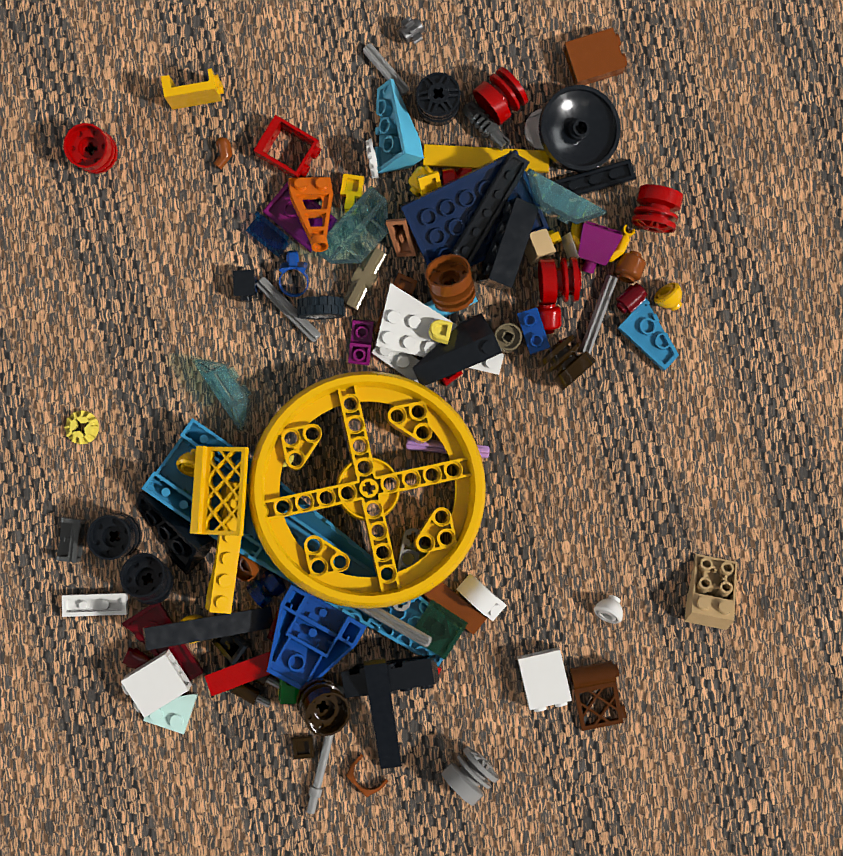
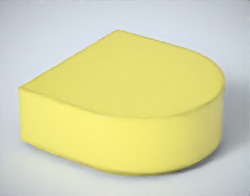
M444 320L433 321L429 328L430 338L436 342L448 345L453 323Z

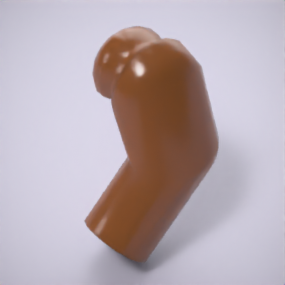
M220 137L216 140V146H218L220 155L213 164L222 170L233 153L230 141L227 138Z

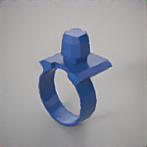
M296 250L288 251L286 262L282 263L279 268L281 272L279 278L280 289L289 297L301 296L306 292L309 284L308 274L305 272L308 263L299 262V253ZM296 269L306 277L307 286L301 293H289L283 288L281 277L287 270Z

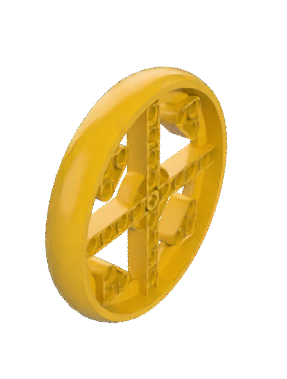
M357 371L334 375L320 380L294 395L279 409L264 429L251 461L248 482L249 508L252 522L265 552L284 576L310 595L339 606L361 609L385 608L399 605L418 598L442 583L454 572L470 550L483 518L486 496L485 472L476 441L461 416L448 402L426 386L403 376L377 371ZM346 400H353L356 407L353 410L346 409L344 406ZM360 402H378L394 406L387 412V423L418 444L427 442L432 437L433 431L445 448L450 461L395 472L387 462L372 457ZM340 406L351 462L341 470L336 485L280 497V478L284 461L291 470L301 469L322 437L321 428L316 424L310 423L323 413ZM412 408H420L422 410V417H414ZM399 412L402 420L394 422L391 419V413ZM356 420L360 424V429L352 431L348 423ZM418 428L426 430L427 437L425 439L417 436L416 431ZM309 429H314L318 432V437L315 440L307 438L306 432ZM287 434H294L297 437V441L294 444H287L284 440ZM361 441L365 446L364 451H355L353 448L354 442ZM291 455H299L302 462L297 466L291 465L289 462ZM360 462H366L369 465L368 473H361L358 470ZM449 465L456 467L457 473L455 476H450L447 473ZM428 469L435 471L436 479L434 481L426 478V471ZM407 474H412L415 477L414 485H408L405 482ZM390 478L394 481L395 486L393 490H387L384 487L385 479ZM454 480L455 498L452 513L444 507L434 509L413 541L414 547L418 552L427 554L413 565L397 572L385 516L396 506L400 492ZM365 483L374 488L370 495H368L367 491L363 492L362 487L366 486ZM348 487L352 490L353 496L351 499H344L342 497L341 490ZM323 492L330 493L332 496L331 502L328 504L322 503L320 501V494ZM301 497H308L311 504L308 508L303 509L298 505V500ZM285 501L289 504V510L286 513L277 511L276 506L279 502ZM369 504H375L378 507V514L376 516L368 514L367 507ZM341 505L347 514L365 522L376 577H357L340 573L349 567V557L319 536H309L304 541L303 549L292 535L285 517ZM438 511L445 514L446 519L443 523H438L435 519ZM374 525L382 527L383 534L381 537H375L372 534ZM443 532L448 533L450 536V541L446 545L440 541V535ZM421 537H426L429 540V547L427 549H422L419 546ZM311 539H316L320 544L319 549L315 552L310 551L307 547V543ZM380 546L385 547L388 551L387 556L383 559L379 558L376 554ZM336 556H343L345 558L344 567L336 568L333 561ZM320 560L323 562L324 570L321 573H315L312 570L314 561ZM386 567L392 571V577L389 580H384L381 576V571Z

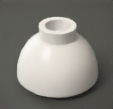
M609 595L608 598L599 601L594 607L595 614L606 622L616 624L620 623L623 618V610L620 605L621 600L614 595Z

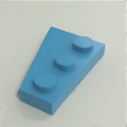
M646 297L645 301L617 329L662 371H665L679 354L668 334L664 332L659 323L658 316L654 314Z

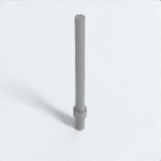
M337 685L338 689L344 696L343 686ZM334 734L324 737L314 782L310 786L308 793L310 798L306 812L309 814H315L318 798H321L323 790L321 785Z

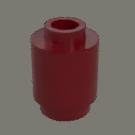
M640 284L630 285L616 298V307L623 314L626 312L631 314L645 301V297L648 294Z

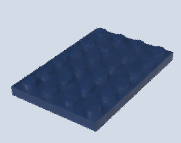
M508 154L400 206L427 267L435 258L451 253ZM524 171L507 201L517 197L539 206L531 232L549 229L527 173ZM503 208L472 259L470 267L485 260L497 226L504 214Z

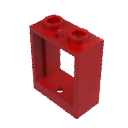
M275 114L253 151L257 157L289 176L301 178L308 174L310 170L309 164L312 159L315 160L318 157L321 148H319L320 143L318 139ZM282 129L311 146L296 171L267 154Z

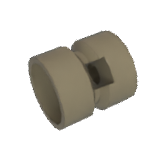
M512 323L500 325L494 334L504 354L514 352L522 341L520 328Z

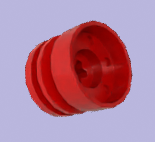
M504 67L497 69L496 74L490 75L491 84L483 81L472 91L477 104L499 126L511 117L510 109L519 111L520 106H525L528 103L525 90L514 75Z
M77 124L67 132L64 138L63 148L65 156L72 164L88 173L101 174L107 172L117 160L118 149L116 142L108 133L94 124ZM96 147L97 151H94L93 154H91V151H93Z
M641 185L636 201L642 206L635 207V215H633L631 223L638 228L650 232L674 233L676 230L675 222L678 221V216L673 212L681 209L683 194L678 190L661 185Z
M576 257L569 258L568 266L566 258H561L558 268H556L553 258L539 259L538 284L542 304L556 303L558 293H561L563 302H568L569 292L573 302L579 301L581 272Z

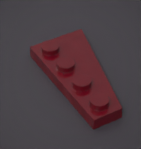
M162 603L149 605L121 624L126 629L128 628L140 642L145 644L143 628L174 622ZM187 643L150 651L156 657L169 649L190 681L204 672Z

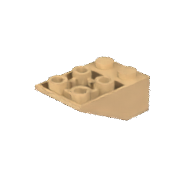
M695 554L686 601L685 622L724 630L730 627L735 618L737 562Z

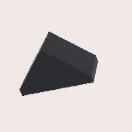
M239 634L214 638L212 640L213 644L233 665L239 661L251 644Z

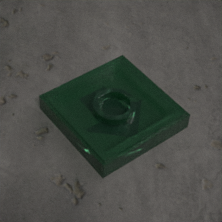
M431 599L414 627L432 637L430 645L426 648L441 658L446 659L468 623Z

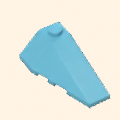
M390 78L377 88L376 114L380 116L379 127L375 128V135H379V147H375L378 173L408 169L424 159L418 133L394 79Z

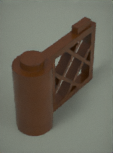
M612 660L569 668L581 731L624 723L623 718H627L625 705H620L616 677H619V669L617 664H613ZM612 687L613 695L608 701L600 696L603 689ZM589 692L594 696L586 705L580 701L579 693ZM597 698L606 703L600 713L591 708ZM610 706L616 710L618 718L607 719L603 715ZM588 711L597 715L593 723H584V716Z

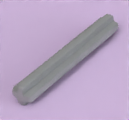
M608 274L605 278L579 349L581 353L588 351L590 354L618 280L613 275Z
M265 277L257 281L256 286L311 342H315L320 338L321 333L307 319L298 318L297 309Z
M357 608L424 647H428L432 641V637L381 608Z

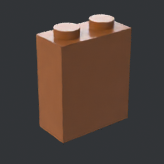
M613 27L564 43L563 52L574 85H587L623 74L627 66V59L625 54L621 53L619 47L621 46L618 33L615 34Z

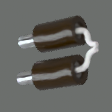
M269 675L254 680L263 686L265 683H268L279 689V680ZM248 683L233 688L231 691L232 694L251 704H254L256 701L267 708L271 705L270 700L259 695L261 690Z

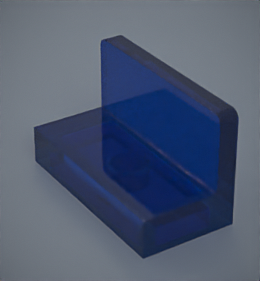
M257 211L254 214L256 216L255 220L246 229V232L279 258L292 241L285 233Z

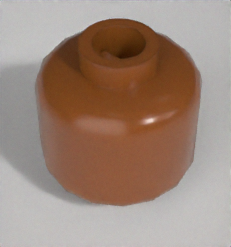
M631 250L629 253H624L620 256L615 268V273L620 281L633 284L641 279L646 262L639 252Z

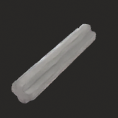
M371 43L367 44L363 48V53L387 81L390 78L394 79L401 96L407 94L409 91L407 84Z

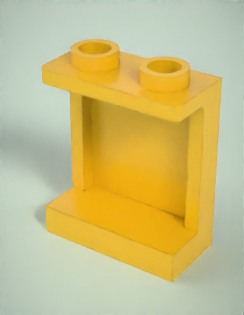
M212 68L207 69L208 81L177 87L169 75L161 76L164 98L172 110L222 101L221 94H224V89L219 75H215Z

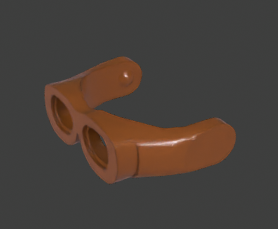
M360 754L352 762L345 776L368 798L370 795L381 790L388 780H383L375 788H366L360 785L354 776V767L363 757Z

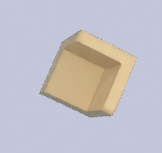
M547 229L534 231L530 234L524 251L530 264L537 263L539 259H549L556 252Z

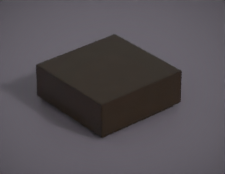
M313 735L291 737L293 760L315 757Z

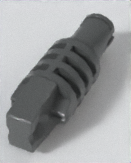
M474 101L464 105L463 113L484 138L492 140L500 151L508 147L511 141L499 130L498 123Z

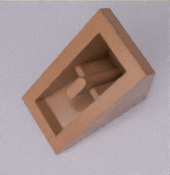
M406 218L386 220L396 256H417L418 245Z

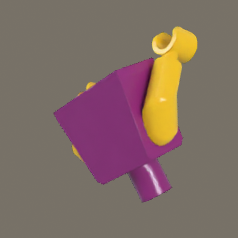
M574 209L572 213L571 235L579 257L585 259L582 270L593 274L597 263L606 266L608 262H614L624 254L630 238L636 230L633 229L629 234L626 232L627 225L621 231L584 220L585 211L583 210L581 217H577L575 215L576 209Z

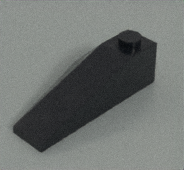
M482 313L457 325L450 333L448 345L439 343L412 369L418 382L426 386L501 354L502 351L492 329Z
M145 491L139 492L135 504L136 508L150 527H156L159 535L157 539L161 544L166 542L172 551L168 554L172 561L186 575L189 574L210 552L215 539L209 535L190 534L191 523Z

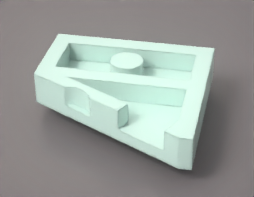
M198 694L181 695L146 716L143 721L184 734Z

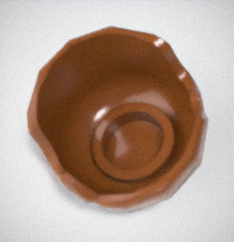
M239 553L236 578L240 581L249 582L257 576L259 564Z

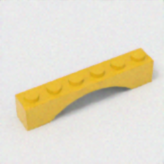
M229 480L234 487L239 484V481ZM227 484L221 488V494L225 498L231 492ZM248 484L246 485L245 509H246L247 494H248ZM235 495L228 501L233 510L238 505V499ZM225 506L220 510V517L224 520L230 514ZM232 518L226 525L231 531H236L237 521ZM218 535L215 560L208 584L205 608L209 612L231 614L242 536Z

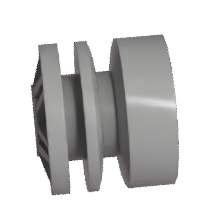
M466 746L463 752L467 758L462 754L457 756L462 766L459 767L451 762L441 772V775L464 801L474 806L484 796L479 785L481 784L483 787L490 789L492 785L488 779L496 783L499 780V776L484 756Z

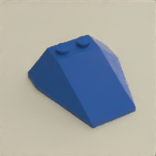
M291 584L280 604L267 672L300 689L306 682L321 678L357 645L367 626L323 600L310 595L298 586Z

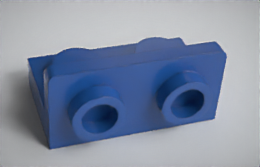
M535 307L517 313L530 355L532 356L538 354L539 351L549 349L550 345L538 308Z

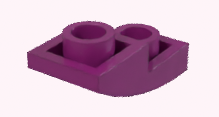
M352 320L348 363L370 364L374 321Z

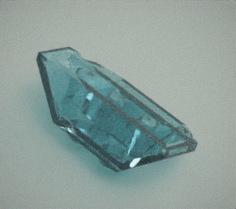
M528 169L527 174L534 201L540 204L539 209L550 215L553 211L558 214L557 219L566 224L569 221L579 224L605 215L606 210L534 170Z
M370 186L327 234L328 249L317 253L330 264H361L389 233L386 225V220H388L387 200Z
M196 358L192 360L240 432L245 431L252 400L249 397L251 392L245 384L241 386L237 380L240 377L233 366L229 368L226 364Z

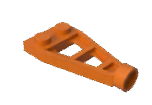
M289 178L290 200L310 241L311 249L315 252H323L329 247L327 232L333 198L331 178ZM321 199L322 207L321 209H306L303 200ZM308 218H322V226L311 227Z

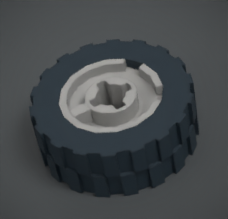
M312 296L297 299L298 318L322 320L337 319L345 316L344 298Z

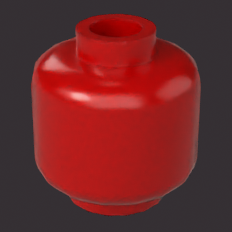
M539 303V306L536 308H538L546 334L555 333V329L560 328L562 324L561 308L556 303Z

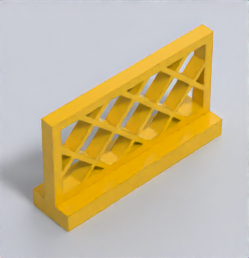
M196 446L190 534L243 536L248 447ZM215 452H220L224 457L218 465L214 462ZM236 452H241V461L235 465L231 458ZM228 462L233 470L225 476L221 468ZM218 473L223 480L215 487L213 477ZM237 473L240 481L234 487L229 480ZM227 484L231 492L224 498L219 490ZM216 495L221 503L214 509L211 502L212 498ZM235 495L238 499V505L233 510L228 501ZM225 506L230 514L222 520L218 512ZM215 517L220 524L214 530H210V520ZM232 518L237 521L236 531H231L226 525Z

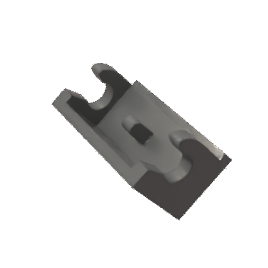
M61 517L60 522L62 524L56 560L72 563L81 562L86 519Z

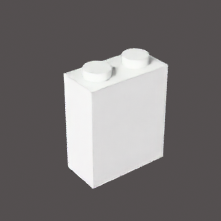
M558 647L517 656L530 710L540 712L546 710L547 706L555 705V707H562L567 705L568 701H572L561 651Z
M169 649L125 675L121 680L124 693L130 695L134 701V708L144 718L186 693L192 686Z

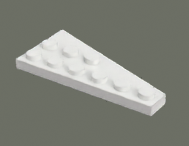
M390 283L375 346L424 357L439 344V342L432 340L429 336L431 323L435 320L452 321ZM452 324L451 332L456 328L457 324ZM498 354L469 368L499 375L504 354Z

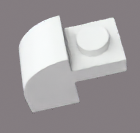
M471 573L456 589L475 608L492 621L507 606Z

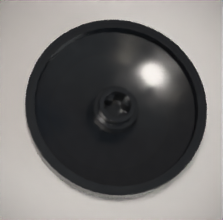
M573 85L561 89L546 102L539 118V137L545 152L556 164L567 170L584 172L603 165L614 154L620 140L621 125L615 106L605 94L590 86Z

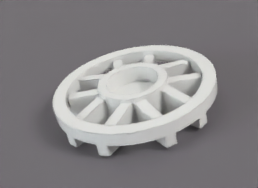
M372 138L366 140L367 157L372 179H377L379 176L376 153L373 148Z

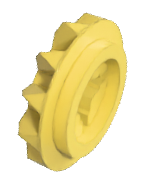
M88 411L73 412L67 418L66 425L64 426L66 436L77 444L90 443L99 432L97 418ZM78 421L81 424H87L84 428V433L82 431H75L79 427Z

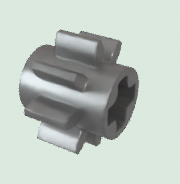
M408 16L401 21L402 28L399 29V33L406 43L412 41L415 45L423 39L422 33L425 29L418 18L411 19Z

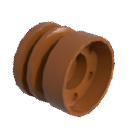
M448 254L435 258L429 263L426 268L425 277L435 307L445 312H457L467 308L476 296L472 272L467 259L460 255Z

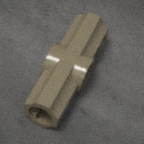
M370 247L361 266H358L354 272L351 285L344 296V304L356 311L359 310L368 291L372 290V284L378 278L377 274L387 257L386 253L375 247Z

